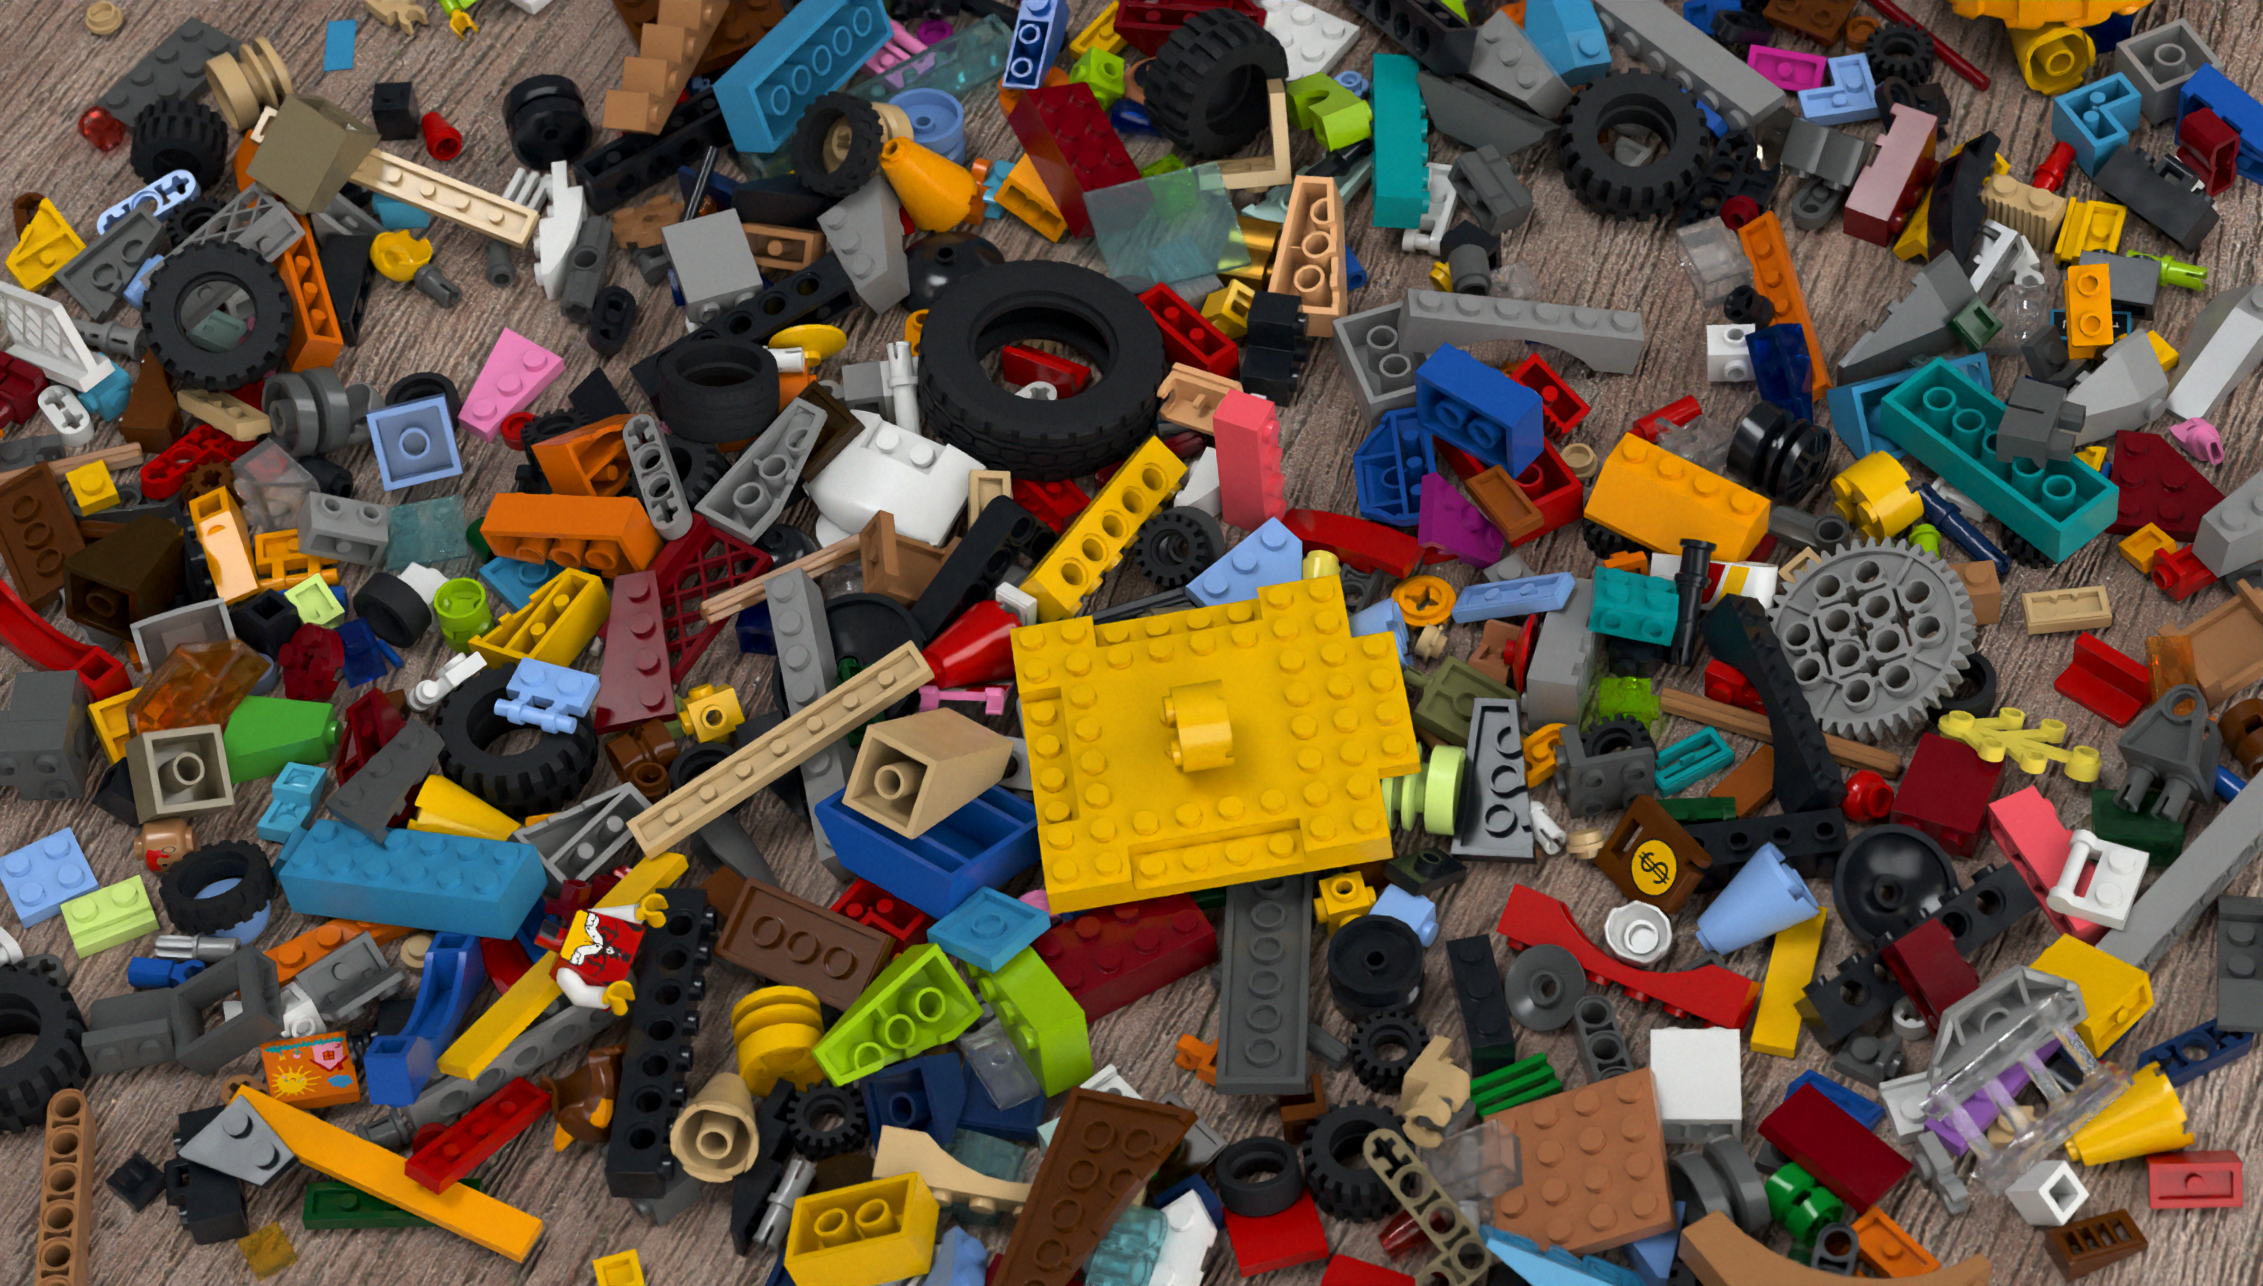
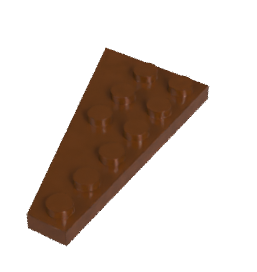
M1073 1086L991 1286H1066L1198 1120L1193 1109Z

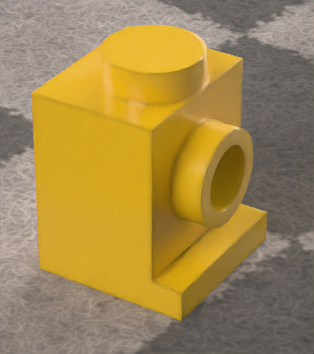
M1233 279L1227 288L1208 294L1200 314L1229 339L1248 334L1246 319L1255 291Z

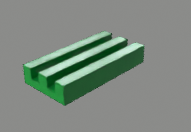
M1544 1052L1470 1081V1100L1476 1104L1475 1114L1482 1126H1484L1483 1116L1563 1092L1562 1083L1559 1078H1555V1071L1552 1066H1548ZM1543 1081L1546 1082L1544 1085L1521 1093V1090ZM1503 1097L1507 1099L1485 1109L1483 1107L1484 1105L1499 1100Z

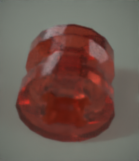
M94 106L85 111L78 123V132L84 139L91 141L93 146L101 152H109L118 147L123 141L126 127L121 120L112 116L104 107Z

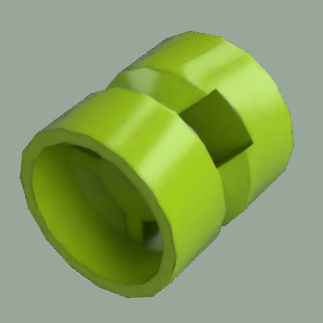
M465 577L447 581L437 589L433 598L434 608L440 622L444 641L455 652L472 653L467 641L477 634L483 638L495 629L485 589L478 581Z

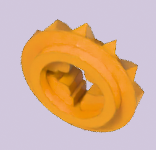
M1417 575L1400 582L1391 594L1394 602L1399 604L1405 623L1411 627L1413 632L1418 627H1425L1427 623L1433 626L1436 624L1446 625L1448 617L1451 615V611L1456 604V595L1453 588L1445 580L1431 575ZM1427 595H1429L1430 605H1426L1424 610L1418 611L1417 605L1426 600Z

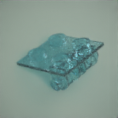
M463 494L386 508L389 571L399 570V573L402 574L412 562L423 566L468 557Z

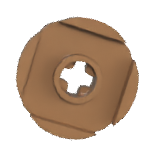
M665 194L652 198L649 201V205L637 209L627 207L618 210L613 215L615 223L612 228L617 246L628 249L627 242H637L638 248H647L661 244V227L679 223L685 208L684 205L679 202H672L671 196Z

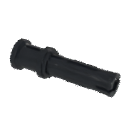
M1681 538L1679 545L1683 548L1680 570L1674 574L1673 579L1675 585L1679 586L1678 617L1665 663L1677 665L1679 650L1682 648L1681 666L1692 667L1703 590H1708V586H1711L1712 579L1708 577L1711 554L1716 551L1717 544Z

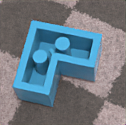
M2120 71L2054 98L2051 132L2059 141L2066 142L2075 149V161L2091 180L2094 179L2121 144L2128 147V132L2139 127L2142 95Z

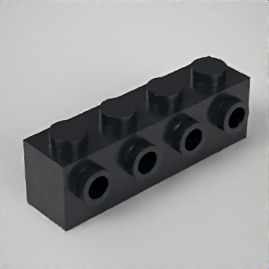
M1841 808L1682 826L1713 858V862L1708 868H1701L1694 864L1704 874V877L1692 892L1694 894L1725 889L1759 848L1768 841L1774 844L1786 857L1779 863H1786L1791 870L1795 868L1803 880L1813 878L1831 879L1837 858L1848 843Z

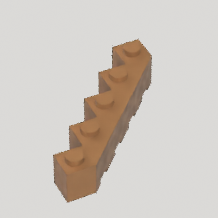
M660 0L657 24L643 23L639 57L625 56L621 90H606L602 127L618 132L659 135L723 17L730 0Z

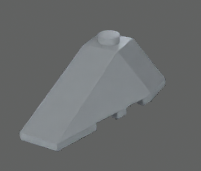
M796 397L694 507L696 513L704 516L709 525L749 545L754 544L780 515L828 417L826 411Z

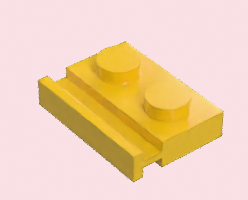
M2070 197L2054 253V264L2066 261L2071 262V266L2079 265L2081 250L2092 252L2095 249H2105L2116 255L2126 220L2127 206L2094 200L2082 203L2076 201L2077 197Z

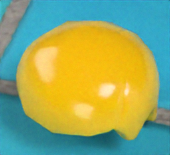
M407 229L397 233L383 232L376 235L372 243L370 259L375 268L385 277L403 283L413 280L416 271L422 265L428 264L433 250L427 238L416 241L410 236Z

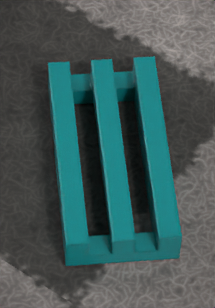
M1710 725L1658 752L1659 759L1655 760L1658 765L1657 769L1679 758L1680 761L1661 771L1656 769L1654 787H1658V794L1664 799L1734 763V752ZM1710 742L1713 743L1712 745H1710V746H1708V747H1706V748H1704V749H1702V750H1700V751H1698V752H1696V753L1692 752V751H1694V750H1696V749H1698V748H1700V747H1702V746H1704V745H1706V744H1708V743H1710Z

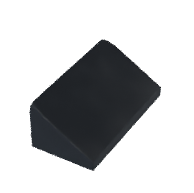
M601 367L593 370L568 395V399L573 407L576 408V412L581 409L585 411V414H589L591 424L614 415L631 414Z

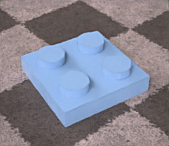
M70 826L0 858L1 882L24 929L62 913L60 904L100 890Z

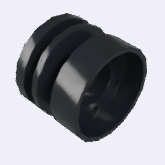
M1763 400L1753 407L1737 429L1729 448L1726 470L1729 476L1750 487H1760L1762 485L1766 495L1777 497L1781 503L1787 506H1795L1807 496L1819 479L1829 456L1832 436L1828 429L1820 425H1813L1806 418H1799L1795 421L1792 411L1770 400Z

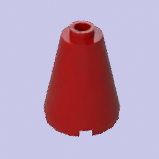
M984 600L971 606L921 652V655L935 675V678L924 685L937 686L938 690L1006 680L1014 677L1016 671L1010 629L1023 627L1019 618L1013 612L1007 614L998 607L1002 603L996 600Z

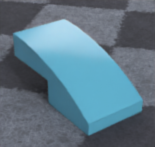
M294 762L287 763L272 786L274 800L257 824L259 839L285 843L296 825L305 830L307 829L326 782V768Z

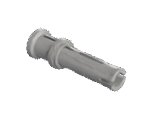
M70 318L84 343L99 347L104 354L115 355L116 353L130 355L133 360L141 361L143 354L148 352L149 346L145 338V331L141 326L132 329L123 327L117 321H109L103 325Z

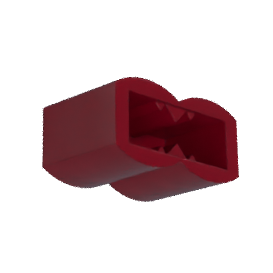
M2206 106L2197 112L2188 114L2182 120L2179 132L2181 146L2177 151V157L2185 165L2200 174L2199 180L2205 185L2201 190L2213 198L2231 188L2235 180L2237 165L2234 160L2240 149V136Z

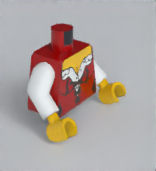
M655 893L646 896L641 905L638 903L587 910L578 909L567 929L544 919L534 944L557 953L549 975L557 982L575 1006L599 1008L607 1013L611 1009L614 1014L622 1016L628 1011L625 999L633 1001L636 998L631 984L625 981L646 928L642 926L644 920H647L649 925L654 928L662 927L666 922V918L663 912L657 910H665L669 906L661 894Z

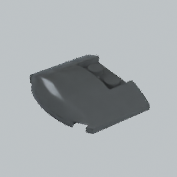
M2222 894L2217 897V1030L2263 1034V897Z

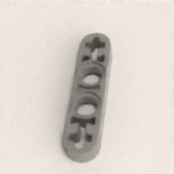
M648 414L636 415L624 426L623 439L651 523L664 538L668 540L681 538L691 528L693 520L665 434L652 416ZM643 432L648 441L646 444H643L641 441ZM660 455L657 465L653 468L645 469L649 459ZM670 484L669 490L663 496L654 497L656 490L660 486ZM672 509L674 512L673 521H671L666 510Z

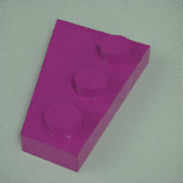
M1437 472L1422 476L1417 545L1424 548L1434 546L1437 548V553L1445 556L1453 553L1458 556L1461 562L1480 569H1485L1499 562L1503 537L1496 526Z

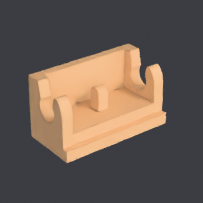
M1176 362L1172 366L1171 373L1157 391V397L1163 399L1170 392L1168 400L1164 402L1159 410L1162 420L1214 436L1213 415L1229 389L1244 392L1240 382Z

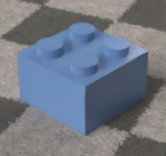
M445 393L367 411L366 417L385 492L463 473L464 468Z

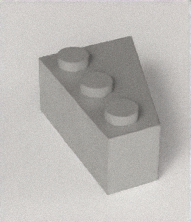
M877 174L866 185H862L857 193L850 194L818 217L817 220L845 272L852 280L856 292L880 316L910 294L907 255L903 252L901 238L905 236L904 226L900 223L899 208H902V204L896 192Z

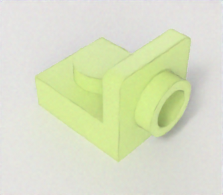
M319 573L284 592V598L297 606L302 626L307 622L335 629L338 633L342 630L341 626L344 624L345 611Z

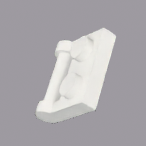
M2075 830L2069 842L2070 854L2057 886L2052 887L2048 894L2046 904L2056 912L2122 931L2146 871L2149 853L2097 839L2092 832L2087 830ZM2086 858L2099 860L2085 898L2075 896L2073 891Z

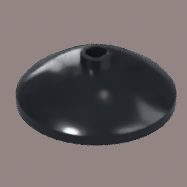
M944 231L928 235L914 242L903 251L907 255L910 294L900 300L899 303L911 314L919 310L930 309L934 302L939 300V296L951 285H955L958 280L972 272L976 273L982 268L1003 264L1005 259L992 242L973 233Z
M1902 824L1877 825L1856 835L1839 854L1832 876L1834 904L1841 920L1858 940L1871 947L1869 943L1891 929L1895 935L1907 929L1903 921L1920 909L1926 907L1929 913L1940 907L1941 904L1937 898L1958 885L1954 867L1941 846L1924 832ZM1881 887L1889 892L1888 901L1880 897L1879 890ZM1945 919L1942 920V924L1948 928L1951 923Z

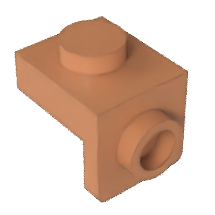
M1488 619L1484 625L1482 643L1468 659L1467 665L1506 685L1513 676L1512 665L1504 664L1507 639L1516 640L1522 627Z

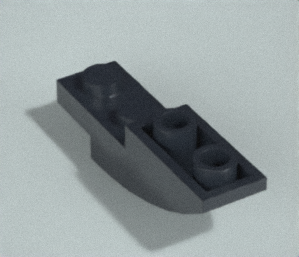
M1991 130L1966 142L1960 153L1942 161L1930 196L1927 217L1929 263L1946 249L1953 253L1961 267L1969 258L1968 250L1973 239L1982 229L1981 220L1987 209V206L1977 198L1984 189L1982 183L1987 172L1996 162L1995 154L2001 142V139Z

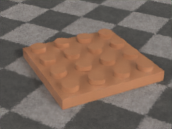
M1649 1066L1483 1116L1496 1228L1526 1236L1540 1245L1539 1250L1547 1252L1551 1244L1564 1247L1568 1253L1577 1258L1583 1257L1585 1254L1590 1255L1677 1229L1656 1076Z

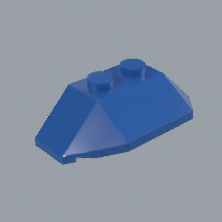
M1417 406L1387 411L1380 420L1381 424L1368 435L1353 455L1361 517L1403 528L1419 526L1422 476L1437 472L1431 432L1418 425Z

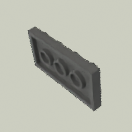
M190 17L92 105L95 116L133 136L136 117L139 112H143L145 106L148 104L155 105L156 100L160 99L170 101L171 98H180V100L187 101V99H199L210 89L203 63L225 52H228L238 63L240 61L238 47L244 43Z

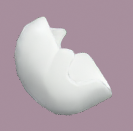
M1634 900L1620 908L1614 907L1610 911L1604 925L1607 948L1618 961L1627 966H1649L1663 958L1670 948L1672 941L1670 922L1656 906Z

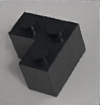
M1255 290L1246 319L1249 347L1241 369L1240 383L1244 393L1266 396L1267 400L1275 402V406L1289 407L1293 392L1298 393L1300 391L1302 383L1301 364L1308 363L1310 357L1311 340L1305 339L1309 325V314L1303 313L1302 296Z

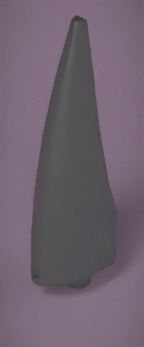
M725 812L690 834V850L712 875L723 865H726L745 881L749 875L781 889L767 861L732 813Z

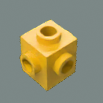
M712 683L697 686L688 691L690 697L680 700L683 712L678 713L681 727L686 736L692 735L693 739L699 743L725 742L731 738L729 733L736 730L735 725L745 722L734 688L727 683L714 688ZM713 710L711 717L706 719L707 713Z
M1360 871L1347 874L1338 873L1329 878L1318 880L1320 898L1313 899L1318 924L1325 923L1330 940L1338 929L1354 918L1367 916L1377 902L1373 886L1365 887Z

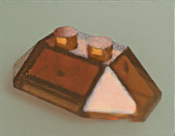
M240 639L179 643L126 707L130 739L144 732L220 724L221 727L270 668L271 664Z

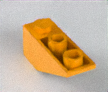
M226 486L189 501L192 521L199 543L201 542L204 549L208 568L219 598L224 597L227 607L259 593L260 587L246 518Z

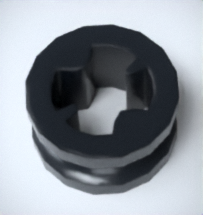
M367 1028L362 1029L361 1034L358 1036L353 1035L351 1032L346 1033L347 1045L355 1071L361 1070V1066L364 1064L363 1057L371 1045V1037Z

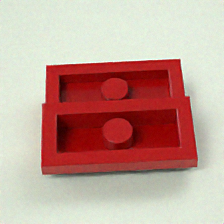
M1013 477V484L1011 485L1013 500L1061 536L1092 501L1069 479L1043 482V480L1030 481Z
M1308 1187L1302 1189L1299 1198L1292 1205L1272 1215L1260 1217L1242 1216L1230 1211L1227 1207L1222 1208L1224 1224L1231 1248L1234 1250L1241 1278L1329 1257L1327 1241Z

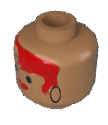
M178 816L147 821L142 827L141 835L134 837V850L137 861L144 860L146 867L152 873L169 872V867L175 862L180 863L185 854L191 851L193 853L198 851L195 827L193 825L188 826L187 822Z

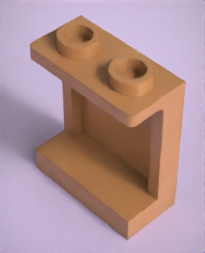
M879 509L859 533L864 592L866 594L876 593L887 596L903 605L907 610H911L963 538L955 536L945 548L931 546L928 543L895 533L894 514Z
M2244 578L2236 582L2238 590L2236 596L2179 631L2172 621L2157 630L2162 651L2186 681L2200 690L2209 709L2263 676V590L2258 586L2253 589Z

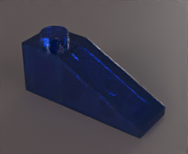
M1779 323L1744 335L1761 400H1770L1792 411L1795 421L1799 418H1806L1813 424L1812 362L1801 323Z

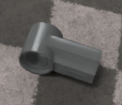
M1779 505L1772 515L1768 534L1776 537L1777 541L1800 550H1804L1809 546L1820 558L1821 551L1823 550L1828 552L1831 557L1835 556L1836 545L1839 543L1846 551L1851 550L1849 523L1840 515L1827 514L1817 517L1787 505Z

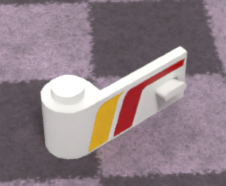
M1652 553L1650 576H1658L1674 581V574L1680 570L1682 556ZM1710 560L1708 577L1712 579L1711 586H1708V590H1703L1700 609L1711 611L1727 593L1757 598L1765 608V611L1766 609L1774 608L1775 601L1772 597L1776 593L1778 566L1761 562L1740 561L1733 563Z

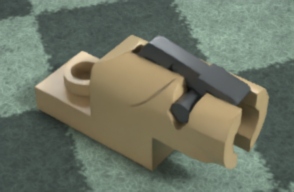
M1439 1035L1433 1037L1404 1075L1398 1111L1407 1115L1406 1122L1402 1126L1407 1137L1416 1145L1425 1148L1438 1147L1444 1138L1446 1139L1452 1135L1461 1124L1473 1116L1476 1109V1104L1470 1100L1469 1074L1454 1066L1455 1060L1449 1057L1452 1040Z

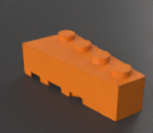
M522 492L496 493L480 528L481 534L495 556L544 565L546 560L549 559L565 569L570 567L581 570L582 566L603 570L602 576L610 579H615L616 576L621 574L626 575L646 571L665 547L638 498L629 496L602 497L594 495H560L555 493L550 495L526 494Z

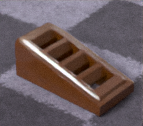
M2124 1208L2051 1229L2046 1232L2044 1248L2066 1282L2069 1283L2148 1248L2149 1243ZM2121 1225L2130 1239L2122 1241L2114 1227ZM2106 1232L2113 1244L2106 1245L2100 1233ZM2091 1238L2097 1248L2091 1250L2085 1240ZM2076 1244L2081 1253L2075 1254L2070 1246Z

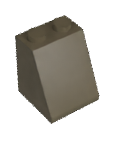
M288 93L245 173L257 180L255 185L260 190L270 195L278 194L287 200L285 206L300 215L323 213L375 147L382 135L323 96Z

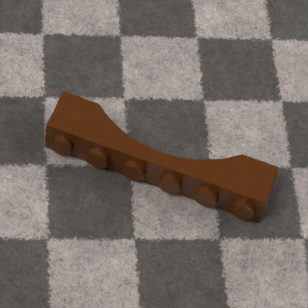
M221 304L216 310L224 312L226 310L225 304ZM150 348L147 354H143L141 358L140 374L137 382L131 385L130 401L126 411L122 412L119 417L118 427L119 433L124 436L126 444L139 442L143 453L162 454L179 441L184 428V422L176 400L173 397V376L158 362Z

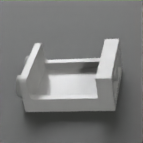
M735 208L661 227L662 249L666 260L671 261L686 303L687 317L690 323L711 321L763 292V282Z

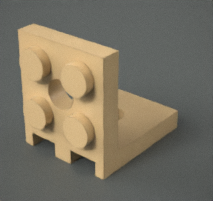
M1282 78L1266 80L1272 155L1197 161L1200 192L1207 191L1208 196H1225L1230 194V189L1246 188L1247 193H1261L1268 191L1269 186L1292 184L1286 99Z

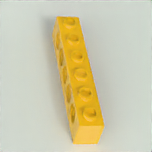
M1155 435L1130 455L1019 585L1018 589L1037 599V618L1043 623L1054 622L1060 618L1063 620L1071 619L1083 606L1079 598L1082 595L1087 598L1103 582V579L1099 576L1100 573L1104 571L1107 574L1121 561L1123 555L1119 552L1120 549L1124 547L1127 550L1140 538L1137 536V533L1140 530L1141 524H1144L1149 519L1154 520L1157 517L1156 515H1159L1163 510L1159 503L1162 500L1165 503L1168 502L1182 488L1183 485L1178 480L1188 470V467Z

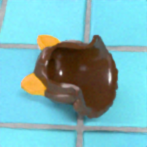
M628 1043L592 1049L586 1055L587 1064L567 1077L554 1079L548 1075L540 1077L541 1089L552 1092L551 1108L554 1118L558 1123L554 1135V1148L556 1151L564 1150L574 1139L588 1143H602L610 1140L623 1072V1057L626 1054Z

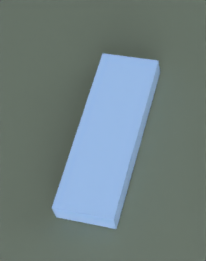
M1561 572L1465 586L1451 611V615L1456 624L1559 610L1563 608L1576 582L1570 572Z

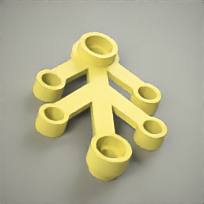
M2012 707L2001 708L1999 717L1975 719L1972 714L1960 710L1951 711L1949 714L1939 718L1938 728L1941 730V737L1970 745L1978 752V756L1986 761L2001 762L2006 752L2020 764L2019 767L2023 771L2032 774H2042L2045 772L2049 758L2066 763L2064 773L2072 779L2082 782H2093L2098 779L2102 761L2098 758L2099 752L2096 749L2080 745L2075 746L2073 752L2039 743L2063 742L2067 726L2059 720L2043 719L2040 729L2022 730L2025 713Z

